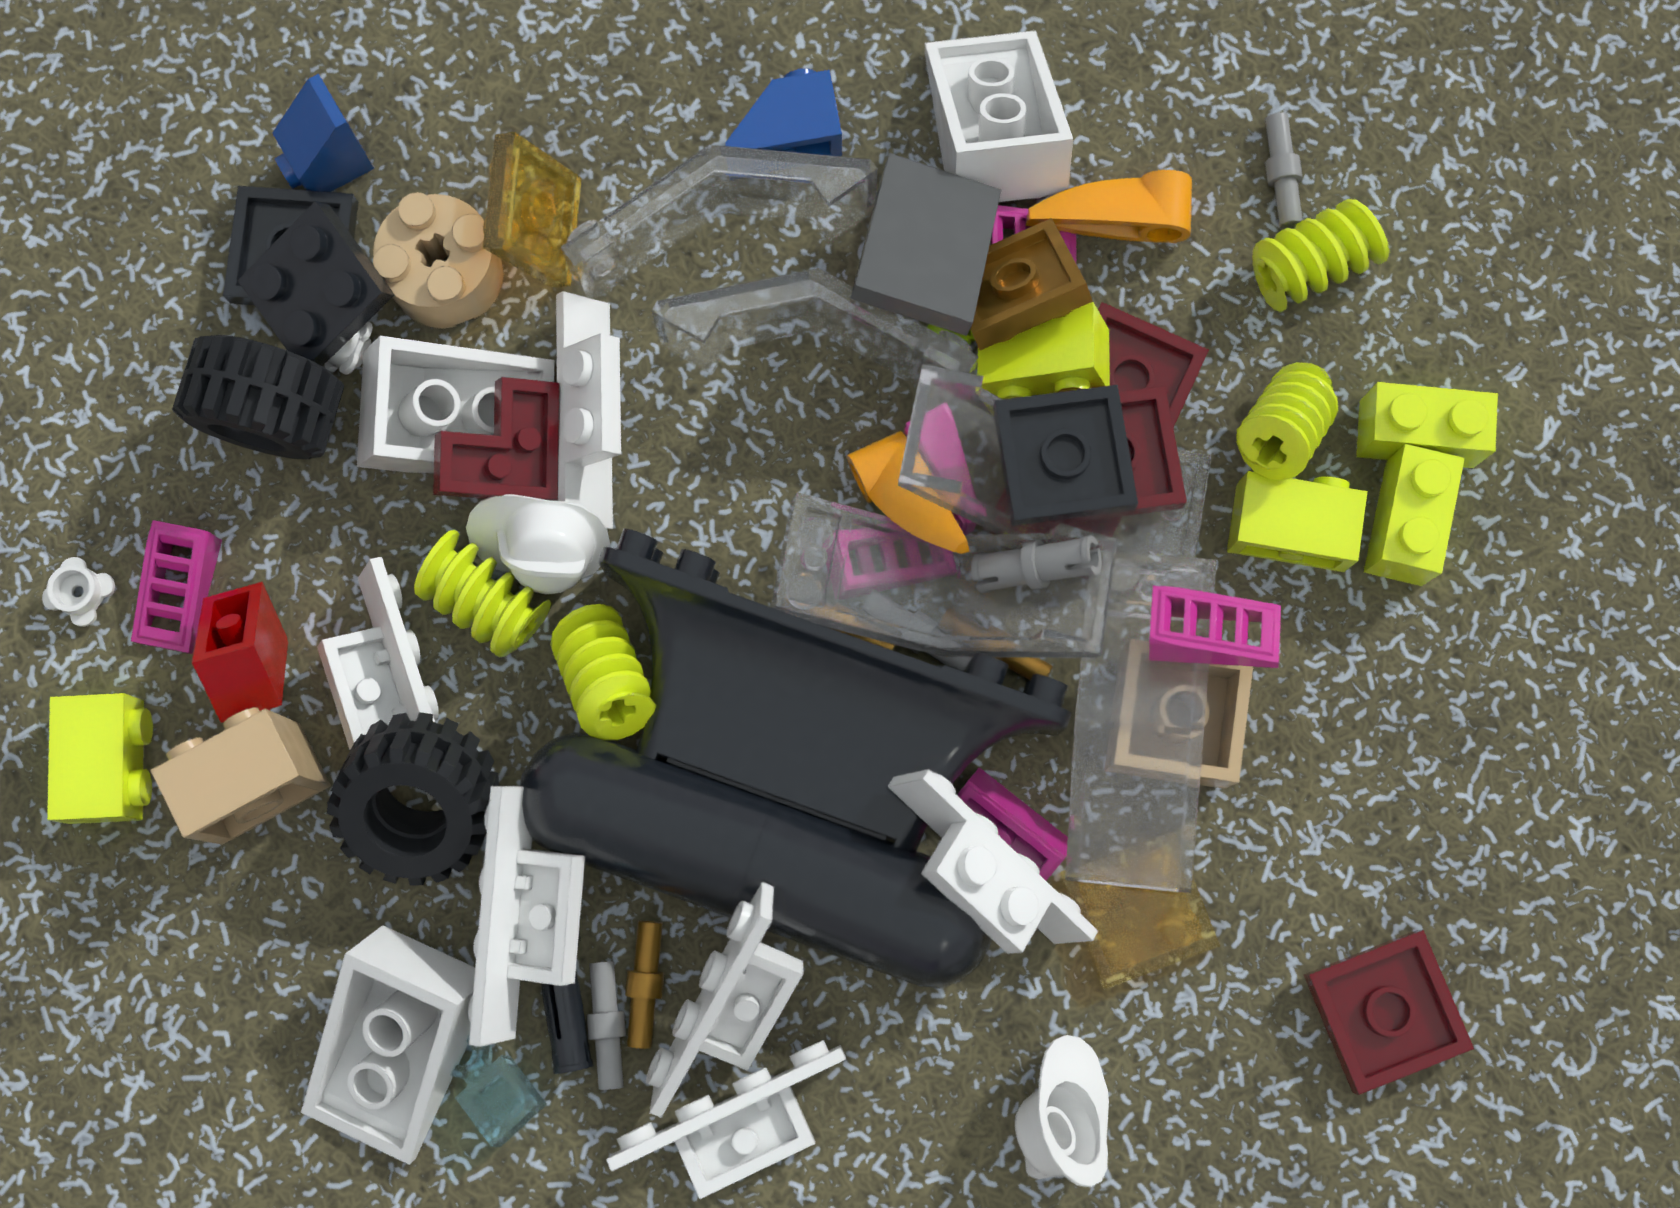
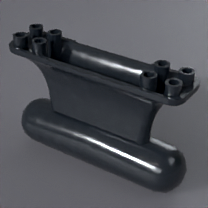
M624 528L616 549L603 547L598 563L608 577L625 587L634 596L641 608L648 627L651 644L652 680L650 698L656 704L654 714L643 728L637 749L611 740L598 739L585 733L573 732L550 740L533 755L522 773L520 786L524 787L522 802L524 820L532 840L550 852L585 856V865L730 918H732L734 911L741 901L751 903L759 886L764 882L774 887L772 922L767 929L771 933L917 986L940 989L964 980L979 967L991 945L992 939L982 931L970 915L950 901L921 874L931 858L930 855L917 851L928 824L887 786L893 777L927 769L945 777L953 784L973 760L986 749L1004 739L1020 734L1058 736L1067 729L1072 716L1071 712L1061 707L1068 686L1053 678L1032 674L1031 680L1026 682L1022 693L1002 685L1009 665L996 658L973 653L966 672L946 665L940 668L729 593L727 587L716 584L720 572L714 569L716 561L691 550L681 549L675 568H670L660 564L664 553L656 548L658 544L656 539L641 532ZM886 838H889V839H891V840H894L895 842L888 841V840H886Z

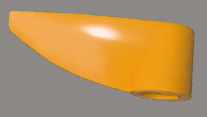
M1157 170L1146 173L1141 178L1111 179L1083 184L1059 192L1028 208L1026 225L1035 226L1052 218L1058 231L1070 232L1072 234L1125 241L1182 242L1191 235L1192 178L1189 174L1182 171Z
M898 431L847 455L850 470L867 503L873 502L894 523L926 542L960 554L970 552L967 539L902 431Z

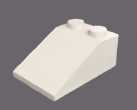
M1036 31L925 43V58L944 171L1001 189L999 202L1038 199L1053 196L1069 189L1073 136Z
M379 336L363 351L357 467L408 473H434L435 434L440 431L494 435L495 381L501 377L554 382L555 360Z
M384 925L346 952L301 1113L410 1165L419 1153L469 1043L471 1023L468 1017V1007L474 990L475 967Z

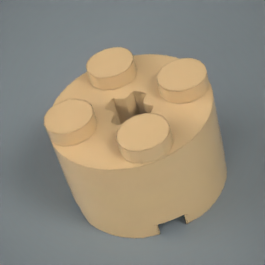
M419 192L408 194L402 198L399 205L384 219L376 234L373 249V265L395 294L393 299L398 306L416 322L433 328L455 327L456 324L466 322L472 318L476 319L484 314L498 297L504 275L499 250L481 215L466 202L441 194L426 195Z

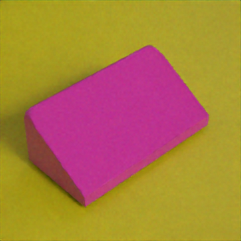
M981 768L975 771L957 794L973 812L989 819L996 826L998 835L1016 853L1032 860L1040 870L1039 875L1046 881L1066 858L1074 845L1070 838Z

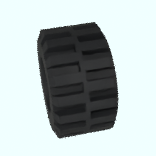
M199 336V338H195L172 410L191 427L244 448L291 459L319 458L324 456L344 385L321 365L290 351L235 336Z
M420 712L416 720L410 721L407 713L393 715L389 725L382 720L377 721L369 727L366 735L361 734L357 738L330 790L332 794L327 802V814L334 816L329 828L333 838H344L340 850L348 859L357 856L362 860L359 865L360 869L368 874H371L374 869L385 874L383 880L396 884L399 877L408 878L410 886L424 885L426 877L429 876L436 883L449 879L452 869L460 873L469 865L472 855L477 856L487 832L484 817L490 802L491 786H499L498 772L491 771L494 760L488 750L478 752L477 747L480 739L471 731L463 736L456 731L459 723L446 718L444 725L433 722V714ZM402 785L418 788L431 795L440 804L442 809L429 812L411 809L396 800L387 787Z

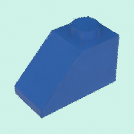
M797 69L787 73L783 78L772 79L725 142L730 175L842 156V131L830 70L815 72L812 69Z
M319 73L309 78L272 132L283 151V154L274 159L292 189L303 185L308 191L332 192L371 171L374 167Z

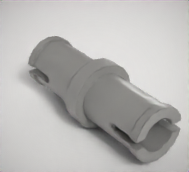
M1093 535L1044 544L1039 539L1025 541L1022 548L989 554H975L971 563L973 581L984 579V581L977 582L975 586L980 593L1028 585L1034 590L1047 588L1050 581L1086 575H1099L1102 566L1100 548L1090 550V547H1096L1098 543Z

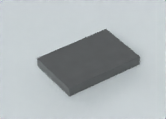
M889 153L883 169L850 299L967 336L974 320L1001 189Z

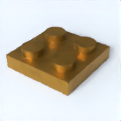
M1052 218L989 245L974 320L970 328L979 350H983L996 343L1008 341L1019 333L1054 318L1063 317L1072 310L1093 302L1087 283Z

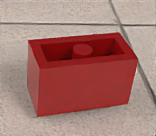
M263 582L203 598L192 665L221 723L246 709L257 707L259 711L282 706L288 640Z

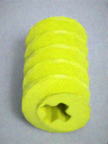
M1346 199L1336 205L1335 209L1328 208L1318 213L1315 219L1307 218L1296 224L1295 229H1283L1275 235L1274 239L1265 238L1257 242L1253 250V269L1257 284L1267 304L1274 310L1282 312L1287 309L1285 292L1294 302L1299 304L1307 300L1308 290L1306 283L1314 292L1320 294L1328 289L1327 275L1333 282L1340 284L1348 280V267L1353 272L1361 274L1368 270L1369 258L1378 265L1386 262L1390 254L1389 245L1384 230L1374 214L1358 200Z
M1299 362L1282 367L1272 377L1271 382L1259 396L1256 404L1243 419L1241 426L1237 428L1236 443L1244 462L1254 472L1268 479L1286 480L1296 477L1306 468L1308 461L1314 455L1316 448L1319 447L1322 438L1327 434L1338 413V400L1333 391L1332 380L1325 369L1312 363Z
M450 530L436 542L424 559L414 584L415 594L423 601L433 599V607L440 614L452 613V622L460 629L472 626L471 637L479 643L491 640L490 651L497 657L507 656L526 643L539 629L550 611L551 602L548 599L535 609L529 607L534 594L532 588L527 586L516 595H513L510 591L515 577L511 571L505 573L498 580H493L491 577L496 568L497 561L490 557L476 567L473 565L479 548L474 543H471L457 553L454 548L460 534L456 530Z
M603 604L585 605L573 610L560 620L552 632L550 645L560 674L563 677L566 690L570 696L572 706L576 711L580 727L589 736L602 740H620L631 736L645 727L649 718L654 714L656 704L649 697L651 691L648 680L644 677L635 649L630 643L627 630L623 627L620 613L612 606Z

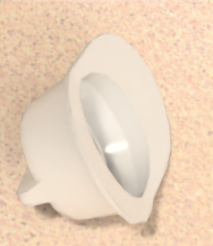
M515 494L488 497L481 500L469 513L466 526L469 543H474L479 548L477 555L481 560L485 561L490 557L494 558L497 561L495 570L511 571L521 585L524 587L528 586L533 589V592L542 594L564 592L575 586L581 578L594 574L600 568L598 561L603 547H610L607 528L600 518L582 505L564 501H550Z
M1064 1035L1053 1040L1046 1049L1040 1069L1039 1089L1021 1104L1015 1116V1131L1018 1144L1025 1156L1028 1176L1035 1179L1066 1177L1078 1186L1090 1188L1101 1182L1107 1171L1109 1097L1098 1057L1092 1047L1080 1037Z

